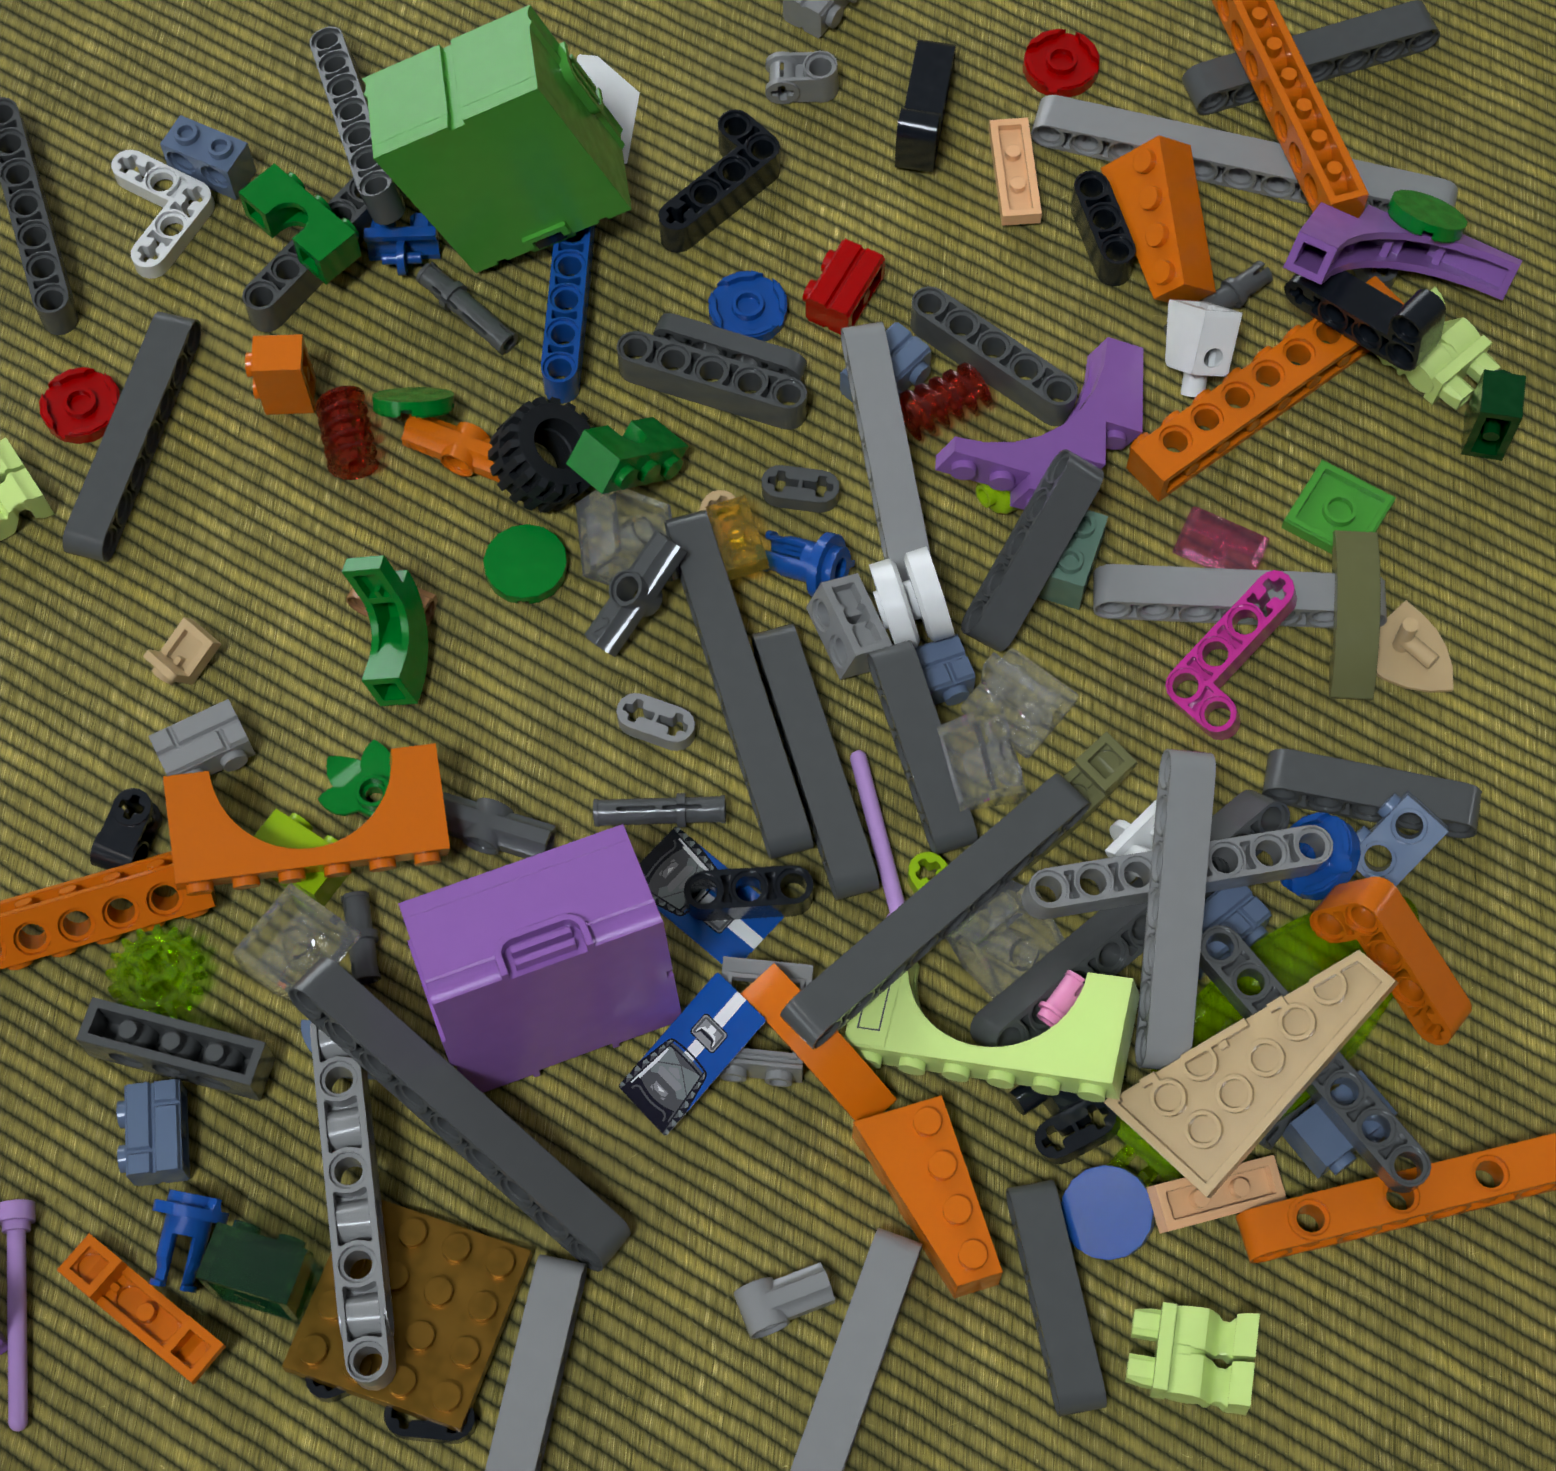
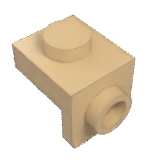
M184 617L160 651L148 649L143 657L154 666L152 669L153 674L165 683L173 685L175 682L193 685L217 652L221 643L196 621Z

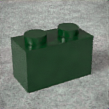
M1484 369L1465 411L1461 455L1503 460L1523 418L1526 376L1512 374L1506 370L1492 371Z

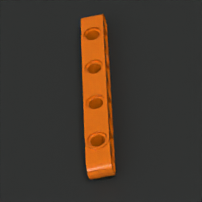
M1556 1133L1431 1163L1430 1175L1423 1184L1409 1193H1398L1406 1201V1210L1396 1209L1389 1204L1386 1194L1395 1191L1386 1186L1379 1176L1245 1210L1237 1214L1235 1218L1249 1262L1254 1264L1271 1261L1555 1191ZM1414 1167L1396 1173L1402 1179L1414 1180L1417 1176V1168ZM1482 1170L1490 1174L1494 1180L1495 1187L1488 1188L1479 1183L1476 1178V1171ZM1307 1214L1313 1217L1318 1224V1231L1308 1232L1302 1229L1297 1222V1215Z

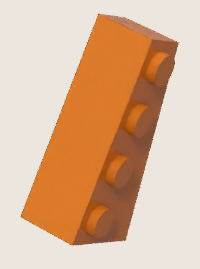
M1158 135L1101 167L1103 175L1106 176L1134 241L1135 254L1153 298L1169 303V299L1199 301L1216 293L1191 145Z
M942 1095L854 1121L852 1138L860 1151L864 1152L881 1184L890 1193L907 1225H910L919 1241L923 1244V1250L954 1299L999 1285L1003 1271Z

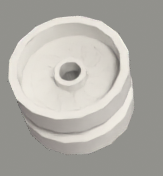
M927 546L905 553L903 561L909 580L903 582L896 563L890 558L869 564L876 591L873 592L884 629H889L893 644L910 640L914 648H917L920 638L914 620L920 618L928 638L936 642L955 636L946 601Z

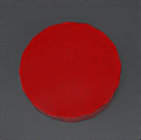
M1053 29L1040 33L1030 41L1024 54L1023 73L1027 82L1037 92L1044 95H1060L1070 98L1081 95L1092 87L1098 77L1100 56L1095 44L1085 35L1078 32L1075 35L1066 33V29Z
M87 367L69 369L55 376L48 383L49 388L44 395L42 393L39 400L40 415L50 433L64 442L75 444L94 442L102 438L121 395L112 377Z

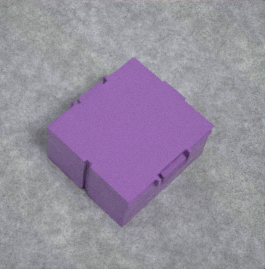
M623 824L398 903L410 940H407L449 1063L452 1066L456 1065L457 1070L482 1093L531 1075L534 1077L540 1076L539 1070L604 1046L612 1044L613 1048L619 1047L621 1042L672 1024L681 1014L664 922Z

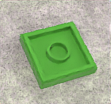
M1322 459L1284 519L1281 528L1332 554L1334 530L1377 532L1392 508L1396 497Z

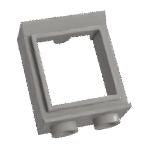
M723 956L722 976L731 985L732 980L753 982L775 963L802 990L813 981V965ZM742 1048L721 1072L719 1077L729 1082H744L747 1077L765 1079V1083L769 1085L788 1087L792 1085V1082L802 1083L804 1063L794 1052Z

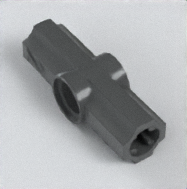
M655 530L629 569L618 572L612 578L609 584L610 598L584 634L586 638L608 654L616 657L642 617L651 616L659 609L663 597L662 588L687 551L663 533Z
M443 792L448 835L462 839L463 843L473 850L489 855H496L499 851L521 858H528L553 849L557 832L555 825L515 814L510 807L494 799L479 798L475 802Z

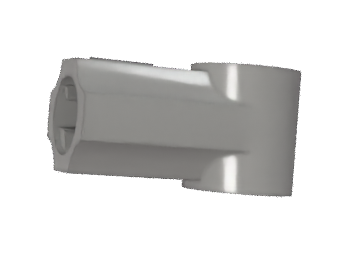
M821 1262L775 1280L772 1277H766L752 1281L738 1288L733 1293L751 1339L771 1335L788 1326L790 1320L835 1303L830 1281Z

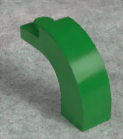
M385 555L346 558L342 573L364 603L371 625V651L361 681L380 706L418 704L427 672L428 631L424 607L417 586L408 570L395 571Z

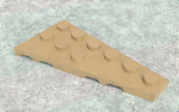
M1358 950L1310 978L1308 983L1286 996H1280L1266 1004L1267 1007L1247 1019H1241L1180 1055L1181 1058L1161 1070L1153 1071L1141 1078L1139 1083L1123 1091L1120 1094L1119 1100L1108 1098L1104 1103L1206 1197L1211 1198L1399 983Z

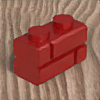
M846 238L842 240L836 251L830 249L826 253L821 265L822 274L817 281L811 279L808 282L802 296V301L806 302V318L808 321L822 327L827 326L829 330L840 335L841 328L855 326L885 276V258L882 254L869 248L863 249L862 245Z

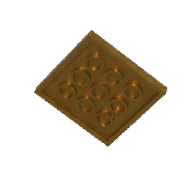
M381 1199L394 1315L393 1338L396 1374L392 1382L385 1388L377 1391L367 1390L361 1387L347 1372L343 1341L338 1322L332 1252L282 1364V1368L285 1372L302 1378H310L319 1384L344 1390L353 1396L385 1407H392L396 1411L424 1421H432L446 1426L453 1431L462 1432L532 1258V1252L526 1248ZM361 1259L354 1263L350 1271V1277L361 1279L368 1275L372 1268V1260ZM380 1354L367 1355L360 1364L361 1375L370 1376L375 1374L382 1365V1356Z

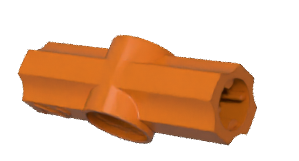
M410 414L404 425V432L401 437L403 446L439 459L445 468L457 475L470 477L473 473L500 482L498 476H492L490 467L494 462L488 460V451L493 446L490 444L491 439L483 429L469 422H460L456 426L435 417L416 418V416L412 417Z

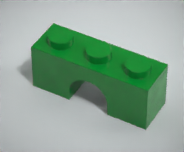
M275 163L238 192L246 216L271 238H274L288 227H304L302 231L292 238L298 260L324 284H328L362 256L357 239L359 233L356 227L347 218H338L332 212L329 204L320 195H311L294 173L289 172L287 174Z
M650 417L631 421L623 436L619 435L608 425L584 429L566 465L601 494L672 479L682 468V457L689 446L657 419Z

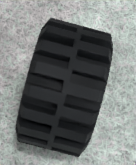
M544 397L536 398L532 402L528 401L496 429L497 432L491 437L490 444L493 447L488 451V460L494 462L490 467L492 476H498L500 482L497 485L501 491L506 489L511 494L509 499L514 503H517L519 500L522 501L525 509L532 511L538 507L540 513H548L552 509L558 511L567 504H570L591 486L566 465L584 429L595 428V426L590 427L586 422L589 418L584 412L579 415L575 411L576 406L568 402L562 405L561 400L551 397L548 401ZM535 443L544 446L552 454L557 468L543 460L536 449Z

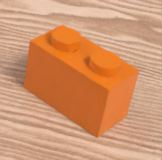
M303 334L253 336L252 352H246L245 370L247 377H253L254 398L261 399L265 414L314 413L316 377Z

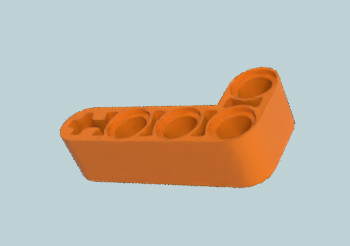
M1369 877L1338 884L1332 888L1312 912L1309 922L1312 930L1318 937L1329 943L1357 940L1368 958L1399 983L1391 993L1416 1032L1424 1040L1434 1045L1449 1043L1471 1013V1002L1408 903L1392 882L1382 877Z

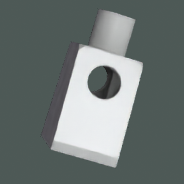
M1169 299L1165 363L1166 366L1183 372L1181 395L1196 397L1206 389L1208 376L1224 377L1229 373L1242 312L1205 301Z

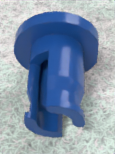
M768 530L765 537L771 540V551L759 548L756 552V565L760 571L768 572L772 570L783 577L806 582L807 590L811 597H813L821 582L848 576L850 568L855 565V560H851L850 551L846 547L844 538L840 534L832 532L824 533L815 542L795 536H779L776 531Z
M169 1189L167 1201L161 1199L154 1200L152 1210L166 1213L156 1253L157 1268L155 1277L150 1278L149 1284L159 1287L166 1286L179 1234L192 1237L180 1291L196 1293L197 1286H194L197 1273L204 1262L212 1224L227 1225L230 1213L221 1211V1199Z

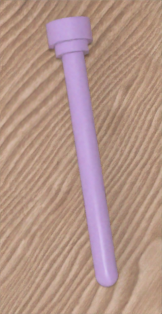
M856 750L851 754L850 762L890 912L886 916L887 918L905 902L867 755L861 750Z
M26 1199L0 1202V1226H2V1233L7 1234L8 1425L15 1432L24 1430L28 1425L26 1233L31 1231V1224L35 1223L36 1214L35 1201Z

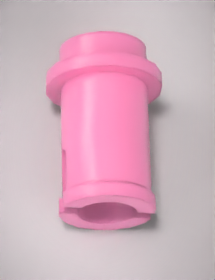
M1067 970L1064 978L1046 1002L1041 1001L1038 1004L1040 1011L1037 1017L1050 1028L1058 1023L1074 1005L1084 986L1083 982L1085 979L1079 974Z

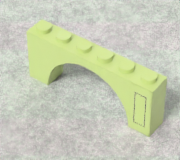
M917 962L847 1023L844 1035L845 1040L871 1069H879L881 1064L896 1066L900 1071L911 1075L920 1076L924 1075L925 1071L942 1073L943 1077L957 1082H967L970 1077L984 1079L988 1084L1003 1089H1011L1014 1087V1084L1031 1086L1032 1090L1044 1095L1054 1096L1058 1095L1059 1091L1077 1093L1078 1097L1087 1101L1104 1102L1105 1098L1120 1099L1140 994L1133 978L1088 972L1084 986L1074 1005L1058 1023L1047 1031L1030 1040L1002 1047L976 1046L958 1041L946 1035L925 1017L918 995L920 965Z

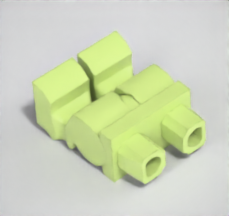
M1436 287L1430 290L1434 292L1436 295H1438L1444 302L1441 293L1438 291ZM1464 317L1444 322L1439 344L1414 370H1402L1377 355L1383 365L1393 366L1399 376L1405 374L1415 389L1425 393L1423 397L1433 405L1441 398L1455 410L1462 407L1475 391L1463 379L1464 377L1469 375L1478 383L1484 369L1494 371L1501 368L1487 353L1492 342L1485 335L1480 336L1476 328Z
M5 437L0 440V541L16 532L21 511H31L35 518H46L55 514L8 439Z
M1163 1302L1161 1310L1152 1308L1135 1309L1131 1338L1155 1341V1355L1150 1357L1129 1353L1125 1382L1150 1389L1151 1398L1163 1400L1166 1398L1180 1403L1198 1404L1203 1408H1207L1210 1405L1217 1406L1225 1413L1246 1416L1251 1407L1255 1362L1253 1361L1256 1357L1260 1314H1237V1318L1227 1322L1223 1321L1215 1311L1204 1307L1177 1306L1174 1303ZM1222 1359L1231 1366L1226 1369L1220 1368L1212 1360Z

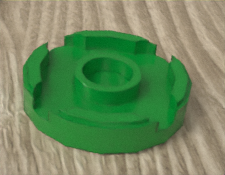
M1414 190L1395 191L1387 206L1389 207L1387 212L1390 218L1400 227L1415 235H1422L1423 230L1433 233L1431 239L1435 242L1452 243L1460 240L1468 223L1464 215L1453 206L1436 197Z
M404 387L382 390L372 394L373 412L385 417L398 418V416H401V413L411 414L412 417L416 416V418L435 417L448 414L454 408V393L447 389Z
M530 524L512 526L497 534L487 546L483 559L486 580L494 593L508 602L517 604L518 601H528L529 604L539 603L551 597L562 586L567 574L565 547L557 535L544 527Z

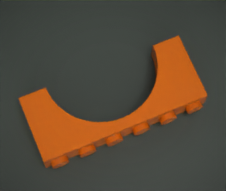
M436 743L392 748L390 752L389 784L381 803L372 816L347 837L315 848L296 849L280 847L266 843L244 831L229 817L221 806L214 792L209 771L163 776L175 883L177 890L186 889L188 896L210 894L215 892L214 886L231 883L234 890L256 888L261 886L260 880L277 877L280 884L305 881L306 874L323 871L325 878L342 877L352 874L351 868L369 866L370 872L388 871L397 868L396 862L414 860L415 866L433 865L440 863L441 856L448 855L450 851Z

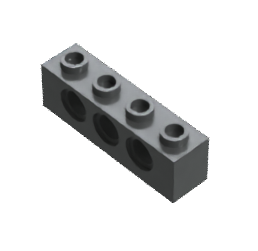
M95 997L91 999L76 1037L77 1042L91 1057L261 1101L275 1062V1057L266 1042Z

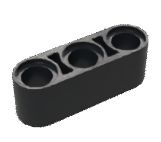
M1085 171L1075 179L1070 206L1071 213L1098 279L1108 286H1120L1130 279L1136 252L1135 244L1106 176L1097 171Z
M794 865L700 871L691 875L685 883V905L688 913L699 921L797 916L806 912L812 904L813 880L806 869ZM795 883L802 886L805 893L799 898L793 899L786 897L781 890L787 884ZM746 886H753L761 892L760 896L753 901H744L738 897L737 893ZM701 889H710L717 895L712 902L707 904H700L692 898Z

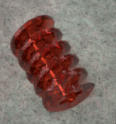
M966 362L958 365L956 371L949 369L943 373L942 378L935 376L929 379L928 385L920 383L915 386L914 391L906 390L899 397L905 426L918 441L922 440L921 427H924L930 435L936 433L935 420H938L942 427H949L950 413H952L957 421L964 420V406L974 415L979 412L977 400H980L986 408L993 405L992 396L986 382L980 373Z
M351 385L340 386L325 392L315 404L328 471L334 477L343 480L364 478L376 471L380 465L374 459L378 452L376 445L373 444L375 438L373 431L370 430L372 425L370 417L367 416L369 411L367 404L364 402L366 398L364 390Z

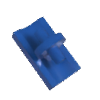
M422 213L411 215L410 226L396 227V221L387 225H381L372 220L371 228H364V241L367 244L369 261L382 260V265L396 264L398 276L408 275V264H422L423 259L441 258L437 230Z

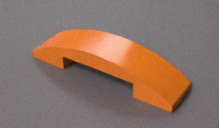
M775 963L740 993L766 1019L765 1022L779 1035L854 1121L881 1114L897 1100L838 1031L820 1047L812 1049L780 1017L784 1007L801 990Z
M90 1233L57 1269L61 1275L193 1385L226 1348L220 1340L149 1284Z

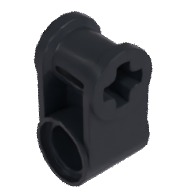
M130 788L116 796L106 821L93 842L90 853L91 865L108 870L148 858L151 845L161 827L162 814L157 805L152 803L146 792L141 789Z

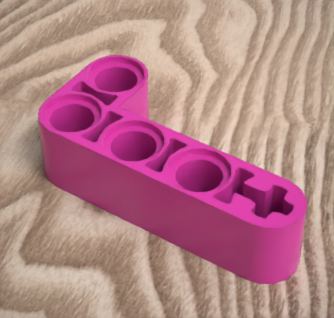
M1273 570L1260 576L1179 662L1166 679L1165 686L1172 703L1213 739L1225 740L1231 738L1238 731L1241 721L1236 705L1220 688L1291 614L1296 606L1297 595L1293 580L1282 571ZM1273 589L1278 592L1283 589L1285 597L1282 600L1277 597H1273L1270 600L1268 591ZM1264 607H1266L1268 617H1265L1261 611ZM1249 617L1258 621L1257 628L1250 634L1244 635L1235 631L1238 621L1243 618ZM1223 649L1228 652V658L1222 665L1210 666L1206 663V657L1212 650ZM1192 680L1198 683V690L1193 696L1181 698L1176 695L1177 687L1183 681ZM1225 708L1231 712L1228 722L1218 727L1210 725L1208 723L1210 713L1215 709Z

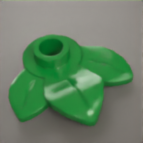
M372 740L365 748L361 761L350 757L328 756L326 765L327 776L332 787L323 792L318 797V801L330 813L346 816L360 812L365 816L371 817L381 803L382 799L377 802H369L368 798L374 793H380L383 797L385 795L390 779V752L376 740Z

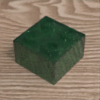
M234 1220L232 1226L217 1222L196 1278L217 1299L300 1324L323 1272L313 1258L314 1254L305 1249L306 1243L286 1234H279L277 1240L260 1235L261 1229L240 1220Z

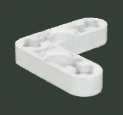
M125 150L118 153L111 163V168L118 185L163 207L131 250V259L137 273L148 279L158 278L169 270L215 209V202L209 187L205 183L139 151ZM136 166L139 170V173L133 170ZM168 179L173 182L168 190L156 191L153 189L155 183L160 180ZM172 223L183 225V229L179 234L168 236L163 233L164 228ZM157 254L158 258L156 260L151 259ZM148 257L149 259L144 262V258Z

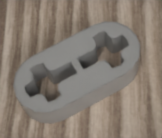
M640 693L626 695L617 705L616 713L619 727L629 736L674 751L684 750L695 739L694 718L684 708ZM637 708H642L644 717H638L635 722L630 721L629 713H634ZM677 722L683 723V731H678L675 736L669 735V727H674Z

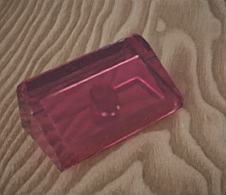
M1194 506L1187 517L1172 553L1206 568L1257 570L1270 540L1266 536Z

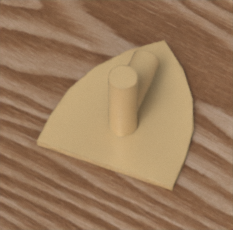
M1405 600L1387 617L1385 625L1380 627L1376 675L1384 681L1405 689L1427 693L1453 692V666L1447 646L1431 622Z

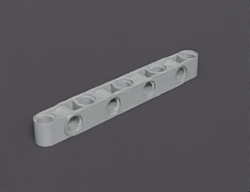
M311 1022L310 1038L334 1283L345 1366L350 1376L361 1387L377 1391L385 1388L392 1382L396 1374V1357L393 1338L394 1315L368 1072ZM343 1077L353 1078V1083L346 1092L341 1094L332 1092V1087L338 1079ZM348 1168H362V1175L356 1183L351 1185L341 1184V1177ZM361 1259L372 1260V1268L368 1275L361 1279L350 1277V1271L354 1263ZM380 1354L382 1356L380 1369L370 1376L361 1375L360 1364L367 1355Z

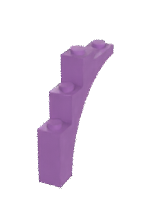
M1321 202L1300 229L1283 268L1318 284H1323L1330 276L1345 270L1390 268L1445 279L1473 288L1503 301L1523 260L1462 234L1460 240L1452 243L1435 242L1431 239L1433 233L1424 230L1422 235H1415L1400 227L1390 218L1387 212L1369 204L1360 217L1356 218Z
M1107 337L1087 356L1085 380L1075 408L1063 425L1041 436L1016 442H982L955 436L936 455L935 470L951 474L952 477L959 480H972L989 485L994 490L1011 491L1010 506L1024 510L1050 463L1060 451L1068 449L1102 469L1106 465V449L1122 451L1143 432V348Z

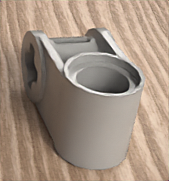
M821 50L791 53L780 51L766 58L765 68L769 73V82L765 88V95L771 102L776 104H789L792 102L824 103L834 99L838 94V64L833 54ZM781 63L784 64V70L780 69ZM781 86H785L784 93L781 92Z

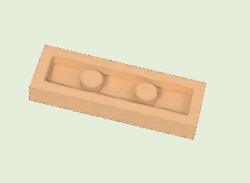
M1028 117L989 120L988 130L1001 225L1041 223L1042 210Z
M1274 1155L1241 1163L1211 1198L1206 1197L1185 1177L1146 1187L1159 1234L1287 1199Z

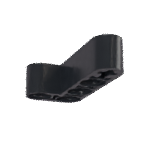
M920 39L917 41L904 108L901 107L898 119L895 167L934 172L954 68L955 44Z
M735 109L721 115L718 121L719 151L723 158L661 207L658 214L660 240L663 247L668 251L680 253L689 250L779 177V141L748 113Z
M1347 271L1330 276L1323 284H1318L1295 274L1284 286L1287 298L1297 308L1402 370H1414L1441 340L1446 307L1438 295L1427 289L1416 291L1403 305Z

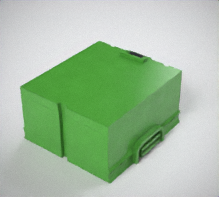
M531 5L451 39V45L442 48L439 44L362 78L366 85L363 95L368 100L373 159L475 273L498 265L500 260H510L529 251L537 252L576 236V232L598 224L600 219L605 217L610 219L632 210L622 151L625 146L621 140L623 129L603 103L601 89L599 87L596 88L572 54L569 55L566 42L558 43Z

